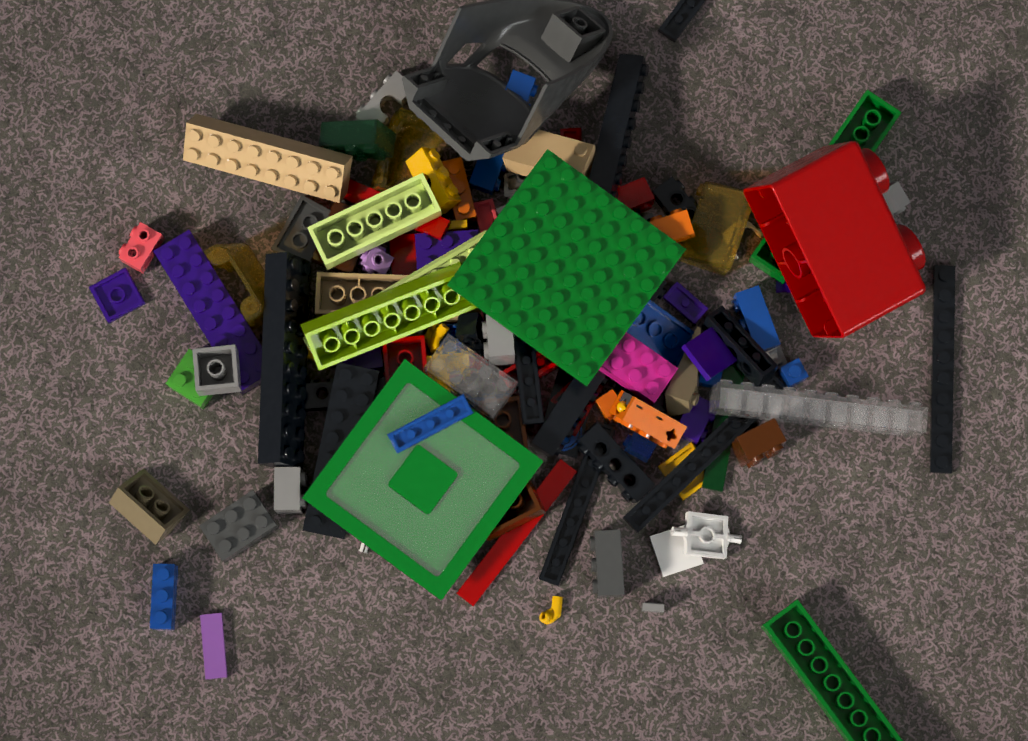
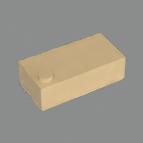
M538 129L527 143L517 149L504 153L502 157L508 172L527 177L548 149L589 178L596 148L595 145Z

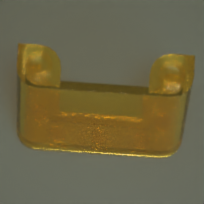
M402 107L399 108L391 117L370 188L383 192L412 178L413 176L405 161L421 147L435 148L437 151V147L441 142L445 143V141L436 132L432 131L423 120L418 118L413 111Z
M705 181L703 184L700 183L697 188L696 195L699 196V201L691 221L696 237L679 242L681 246L686 248L679 261L725 276L730 271L751 208L744 196L743 189Z
M241 242L215 244L204 250L215 270L223 268L229 273L236 270L250 293V296L245 298L240 305L241 313L252 331L262 326L265 270L250 246Z

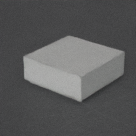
M643 602L641 612L663 613L664 604Z

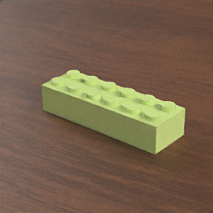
M421 173L307 227L328 270L442 216V212L424 174Z

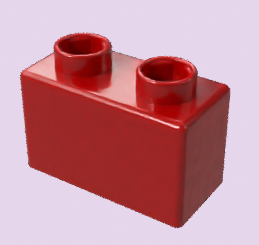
M856 141L823 146L743 189L744 196L809 332L815 338H845L924 294L926 291V286L919 273V270L924 268L926 262L922 245L911 229L905 225H897L883 196V194L888 192L890 182L881 159L868 148L861 149Z

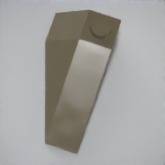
M697 326L691 340L701 334V327ZM684 353L677 367L678 370L674 374L665 393L667 416L670 417L690 413L693 405L696 406L699 401V370L686 353Z

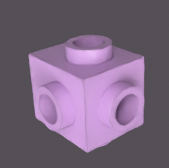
M379 245L360 254L357 264L363 267L362 271L367 274H386L394 257L385 253L386 249Z

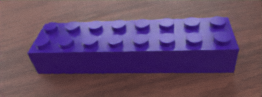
M185 231L154 250V254L212 347L236 345L239 351L242 388L240 393L242 396L261 385L262 346L191 231Z

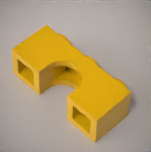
M421 147L405 161L413 177L423 173L426 180L430 178L431 190L442 214H446L461 201L458 189L452 183L449 172L444 167L440 155L435 148Z

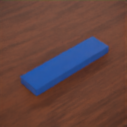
M462 394L387 435L398 454L474 412L465 395Z

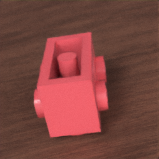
M140 222L138 226H134L130 233L131 238L128 243H124L120 248L119 259L144 274L155 256L153 251L162 245L165 238L161 233Z

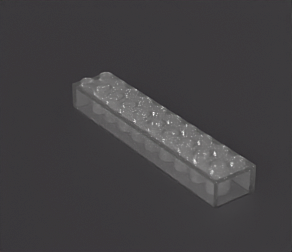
M722 379L710 388L708 414L766 421L775 418L777 422L916 438L927 432L928 407H923L922 403L909 402V405L901 404L900 400L882 402L877 397H867V400L859 399L858 395L840 397L835 392H825V395L817 394L816 390L807 389L804 392H798L793 387H783V390L775 389L774 385L764 384L762 387H756L751 382H741V385L733 384L732 380Z

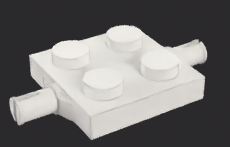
M688 511L685 513L684 528L674 526L671 528V531H673L671 532L672 536H682L684 539V555L724 560L727 558L729 542L738 544L742 542V535L730 534L728 516Z

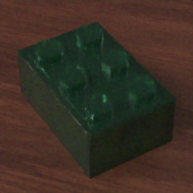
M378 119L322 122L319 146L353 156L352 159L357 161H366L367 159L383 161L385 158H393L396 133Z

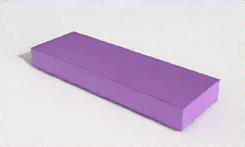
M222 613L200 615L205 679L226 678L228 674Z

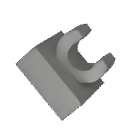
M780 346L766 351L778 365L777 370L787 364Z

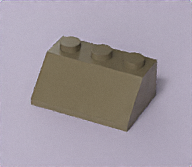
M144 468L120 485L109 502L155 545L167 537L190 511Z

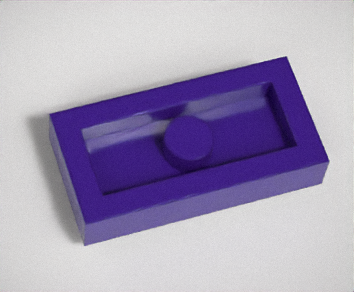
M678 282L663 296L667 303L693 325L709 309Z

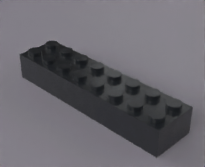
M337 363L313 482L375 400L380 371ZM308 503L302 531L341 539L346 538L347 531Z

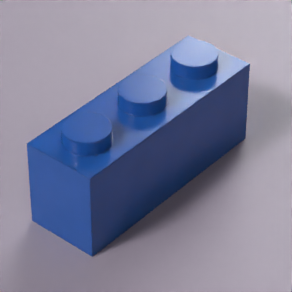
M759 285L735 293L733 296L734 300L731 302L734 311H739L741 317L739 324L765 352L780 346L781 343Z
M153 563L150 629L175 630L178 566L175 564Z

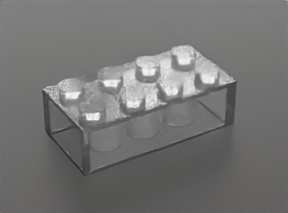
M447 334L423 368L427 375L456 395L461 396L464 394L469 404L492 420L497 417L518 387V381L450 334Z

